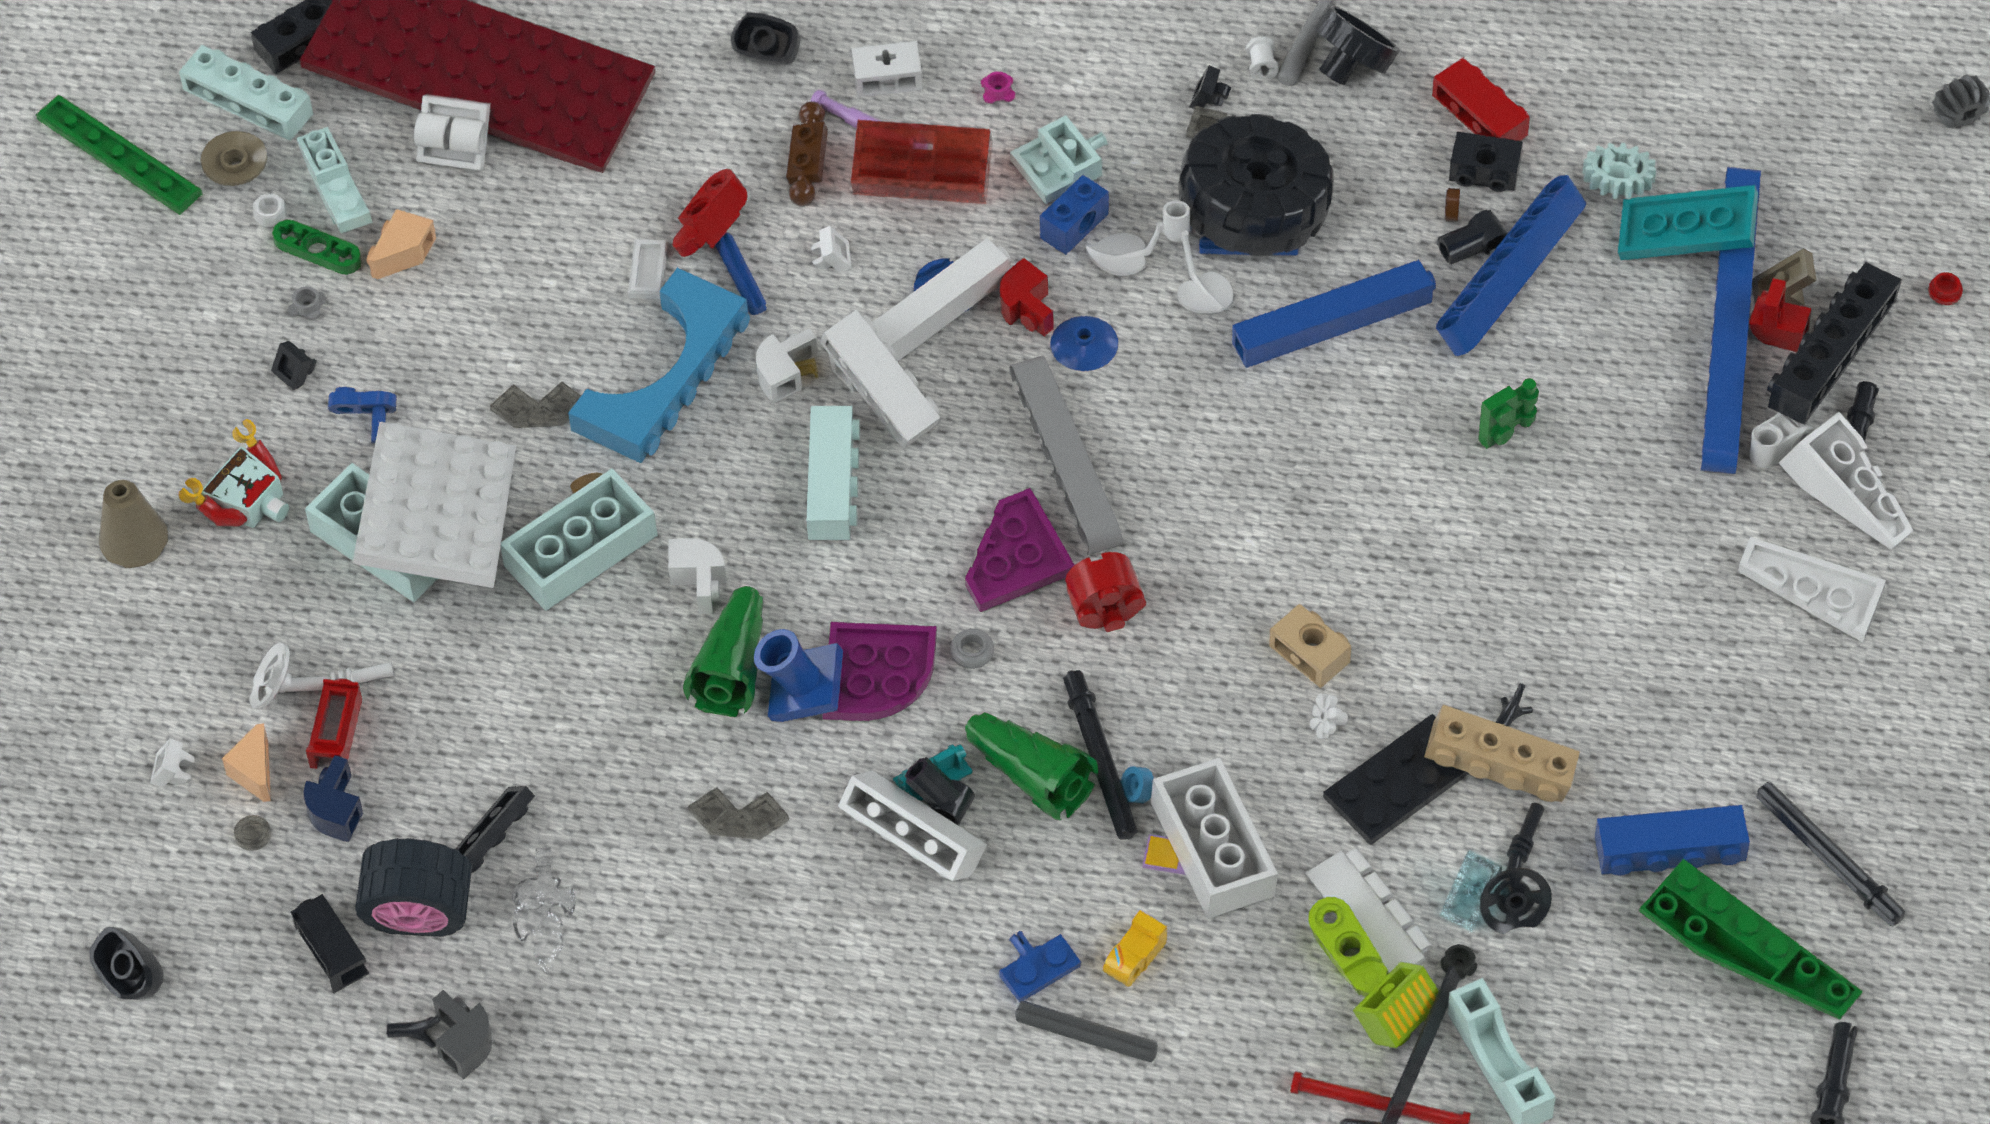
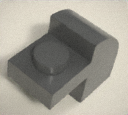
M442 990L432 1000L436 1015L450 1028L435 1040L438 1056L461 1078L465 1079L486 1060L491 1051L492 1033L488 1016L480 1003L470 1010L459 997L453 999Z

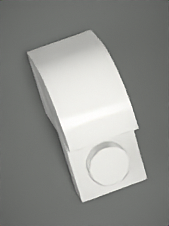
M810 328L799 334L789 336L781 343L772 334L760 344L756 354L758 381L772 404L802 389L801 372L797 366L818 356L817 338Z
M668 539V569L671 586L697 585L699 614L713 613V601H720L719 584L727 583L725 563L721 552L713 544L701 539Z

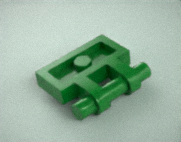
M1527 378L1515 390L1507 386L1482 402L1478 441L1486 449L1496 443L1503 445L1508 442L1513 436L1516 425L1530 427L1535 421L1537 415L1535 404L1539 397V390L1536 387L1535 380Z

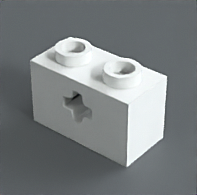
M917 41L852 48L857 97L923 90Z

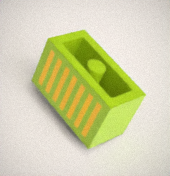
M1399 962L1353 1009V1012L1375 1044L1397 1048L1406 1043L1411 1033L1423 1021H1426L1439 990L1424 966Z

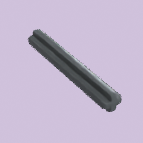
M1020 1001L1016 1009L1015 1019L1017 1022L1143 1061L1153 1062L1158 1051V1043L1154 1040L1027 1001Z

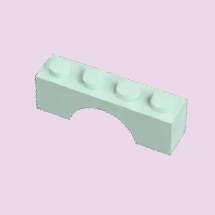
M1478 979L1449 993L1447 1014L1514 1124H1541L1552 1119L1555 1095L1539 1069L1528 1066L1518 1054L1506 1030L1501 1007L1484 979Z

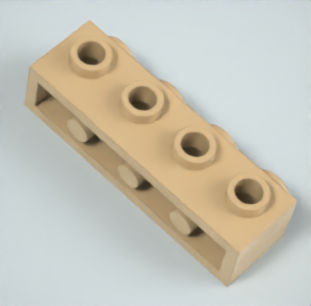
M1443 704L1434 720L1424 757L1434 760L1441 766H1452L1469 772L1470 775L1476 778H1487L1501 783L1508 789L1521 790L1536 795L1539 799L1546 802H1562L1571 788L1580 751Z

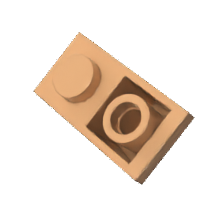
M396 209L390 221L387 220L384 223L376 246L373 245L368 252L367 264L370 266L372 278L381 279L422 264L436 240L433 220Z

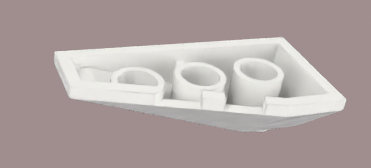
M1838 412L1801 440L1779 464L1804 491L1891 550L1910 535L1913 529L1895 496L1887 493L1879 478L1883 474L1878 465L1872 466L1864 451L1868 447L1863 438Z

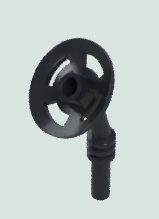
M1531 803L1519 834L1514 835L1507 851L1509 858L1507 869L1494 876L1481 893L1479 902L1481 915L1491 929L1501 934L1520 927L1535 928L1544 920L1551 907L1552 893L1546 879L1532 869L1522 868V864L1527 862L1534 842L1532 838L1544 812V807L1539 803ZM1523 876L1533 879L1538 884L1540 890L1531 891L1528 885L1521 881ZM1500 881H1502V882L1495 888L1494 892L1491 893V891L1493 890V888H1494ZM1534 903L1538 904L1537 908L1531 915L1519 921L1518 917H1521L1528 913L1533 907ZM1496 904L1499 910L1506 914L1505 922L1496 919L1490 913L1489 907Z

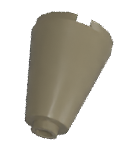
M127 480L112 482L103 493L99 530V547L102 554L109 562L126 568L145 566L156 560L168 542V529L165 522L134 483Z

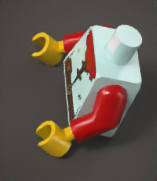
M245 419L242 422L248 430V436L242 435L237 427L232 431L234 440L239 443H246L248 447L245 449L241 446L204 487L198 479L189 478L185 484L192 489L194 494L189 493L185 488L179 491V499L182 502H195L196 508L219 527H240L244 524L254 528L265 515L277 522H281L289 511V505L280 500L283 495L281 487L282 475L273 456L260 439L256 440L254 438L256 426L249 419Z

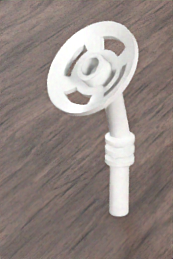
M277 643L264 656L255 673L253 691L249 701L252 708L261 710L275 698L278 692L322 691L323 679L336 680L343 678L360 684L394 676L392 662L354 671L347 668L345 673L343 670H338L337 675L335 672H330V676L292 678V675L288 673L290 661L289 647L284 643ZM266 686L265 692L267 695L262 699V690Z

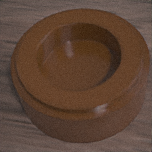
M1448 188L1446 190L1444 219L1446 222H1458L1460 189Z

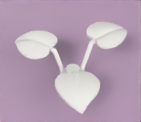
M1170 201L1164 205L1163 222L1156 223L1155 233L1146 248L1144 241L1131 233L1110 235L1095 244L1086 246L1088 256L1100 269L1118 276L1132 275L1145 268L1146 260L1144 256L1152 253L1163 232L1171 241H1183L1189 275L1192 279L1183 282L1178 288L1177 298L1180 304L1187 310L1196 313H1217L1229 309L1233 303V290L1231 284L1224 276L1216 272H1207L1200 277L1196 275L1189 243V233L1192 231L1198 236L1204 235H1199L1190 225V207L1185 202Z

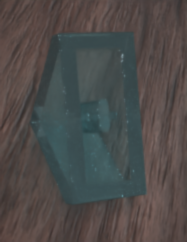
M1468 850L1440 916L1472 932L1482 918L1479 907L1481 893L1486 884L1494 876L1502 872V866L1472 850ZM1500 882L1493 888L1491 893L1494 892L1495 888L1500 884Z

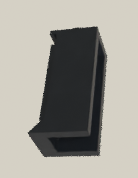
M323 894L314 899H307L301 902L296 909L290 911L295 929L298 930L300 936L329 978L333 994L369 974V971L363 964L366 962L364 955Z

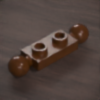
M815 101L806 102L801 106L799 119L802 124L792 126L786 179L789 185H791L789 189L790 200L797 206H807L812 203L815 198V188L811 183L822 182L828 128L824 122L825 110L821 104Z

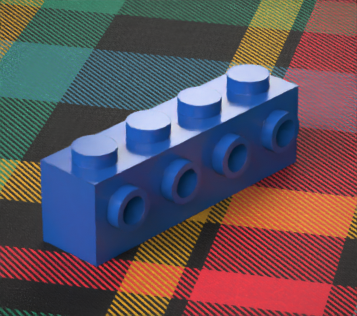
M1742 805L1597 818L1595 843L1601 875L1614 874L1622 876L1630 872L1645 870L1661 872L1667 868H1675L1683 859L1695 868L1719 863L1734 865L1740 861L1747 860L1750 845Z

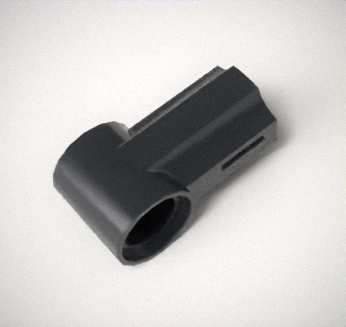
M1484 210L1474 215L1468 222V225L1438 237L1437 245L1446 262L1452 265L1480 252L1489 255V251L1496 249L1508 233L1493 211Z
M927 757L920 758L914 765L909 767L904 776L906 783L932 807L931 809L959 826L975 798V794L969 786L960 781L951 780Z

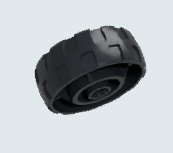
M1251 114V116L1241 117L1232 115L1218 119L1215 124L1208 128H1202L1192 138L1180 168L1179 201L1185 202L1190 207V225L1199 235L1203 234L1213 241L1214 245L1231 252L1249 253L1250 256H1272L1273 253L1284 251L1288 253L1304 246L1311 236H1316L1330 209L1334 174L1333 168L1330 165V157L1318 140L1312 139L1305 129L1289 121L1276 120L1273 116Z

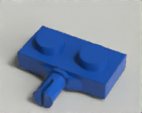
M1018 931L1017 936L1013 934L1009 941L1014 945L1020 956L1016 961L1002 968L999 971V977L1020 1003V1001L1026 1000L1081 967V961L1061 934L1043 945L1032 947L1023 932Z

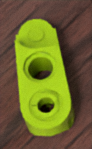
M1325 897L1318 900L1311 907L1308 914V922L1316 942L1359 996L1366 997L1389 974L1381 956L1344 900L1337 897ZM1329 912L1337 915L1336 921L1332 924L1324 922V916ZM1357 947L1360 949L1352 957L1344 956L1345 952L1350 948Z

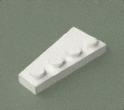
M1750 537L1738 570L1739 573L1864 643L1886 582L1884 579Z

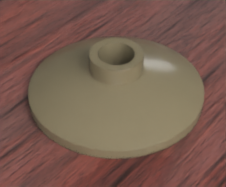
M231 131L216 136L206 144L201 154V166L205 175L213 182L226 186H236L252 181L261 174L267 163V150L264 143L257 136L243 131ZM234 162H240L239 164L231 165Z

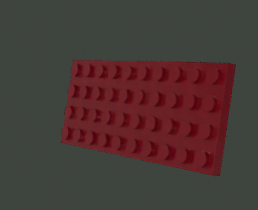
M333 0L300 59V66L303 69L419 110L422 108L423 95L426 94L489 103L490 113L487 134L601 173L605 171L655 75L654 65L469 0Z

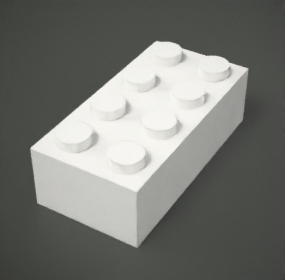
M1221 758L1153 779L1151 804L1207 919L1275 897L1278 873Z

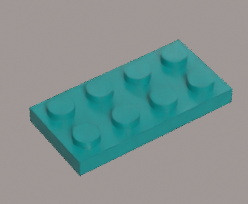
M1750 185L1623 199L1618 244L1620 259L1631 260L1754 247L1758 203L1756 186Z

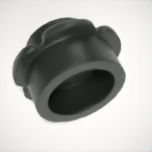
M1453 945L1445 952V957L1441 959V968L1447 973L1449 966H1453L1461 977L1460 980H1463L1465 976H1472L1476 972V956L1466 945ZM1460 961L1462 962V965L1458 966L1456 965V962Z

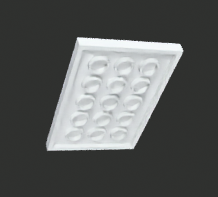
M379 422L352 564L494 588L516 445L476 439L465 435L459 436L436 432L431 429L425 430L402 426L397 423Z

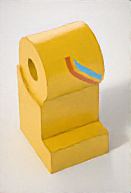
M1139 910L1132 919L1130 929L1107 956L1103 972L1130 987L1167 943V926Z

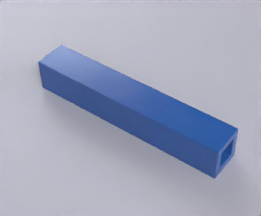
M1416 260L1233 324L1232 344L1245 368L1430 304L1433 299V290L1436 289V282L1431 271H1426L1420 260Z

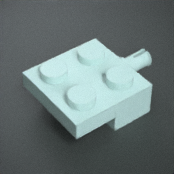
M1065 115L1039 128L1038 138L1011 151L1010 160L1042 201L1048 204L1059 198L1082 175H1085L1092 181L1102 176V159L1095 150L1108 143L1102 132L1086 140Z

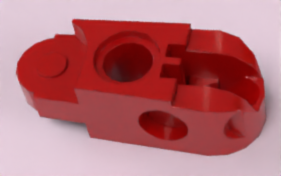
M731 169L720 170L709 177L678 217L683 226L673 238L672 245L681 257L692 255L698 249H701L705 243L713 249L741 215L739 211L746 204L748 194L744 185Z

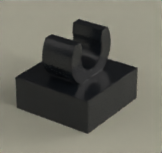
M1208 65L1197 82L1190 108L1203 110L1207 103L1222 107L1224 99L1227 100L1231 87L1225 83L1217 82L1221 70Z
M283 342L279 344L271 372L295 390L305 383L307 375L314 371L317 360L311 359L305 354L304 349H299L292 342Z

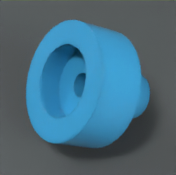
M1131 766L1123 773L1121 783L1128 802L1146 803L1151 798L1154 777L1148 768Z

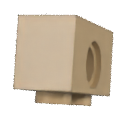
M1300 603L1270 628L1269 646L1320 688L1350 663L1351 645L1348 639L1342 633L1334 632L1324 624V621L1316 612L1308 611ZM1314 643V644H1317V645H1316V646H1310V645H1307V644Z

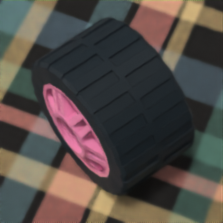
M397 838L372 844L362 855L355 906L356 914L366 925L389 934L435 937L454 934L464 926L466 921L472 865L469 859L458 850L428 840Z

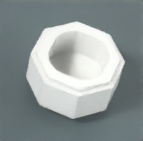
M276 194L261 195L253 202L255 221L263 227H273L278 222L283 221L286 218L284 200Z

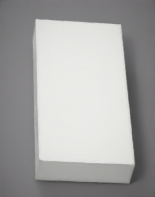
M634 240L628 289L629 298L660 299L659 291L664 286L668 240Z

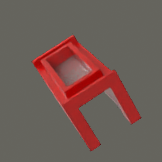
M343 678L336 680L323 679V689L310 742L306 749L310 768L317 769L319 757L333 758L336 755L345 759L349 758L363 700L358 682H352Z

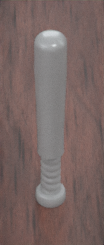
M1319 0L1314 11H1311L1278 72V80L1282 84L1291 86L1296 83L1319 34L1314 29V25L1327 5L1332 4L1333 0Z

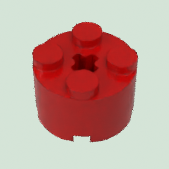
M1118 552L1101 553L1102 559L1092 562L1090 557L1085 558L1075 564L1066 575L1067 593L1077 620L1082 627L1090 629L1104 627L1106 632L1122 629L1125 626V621L1131 619L1146 606L1147 602L1130 559L1128 556Z

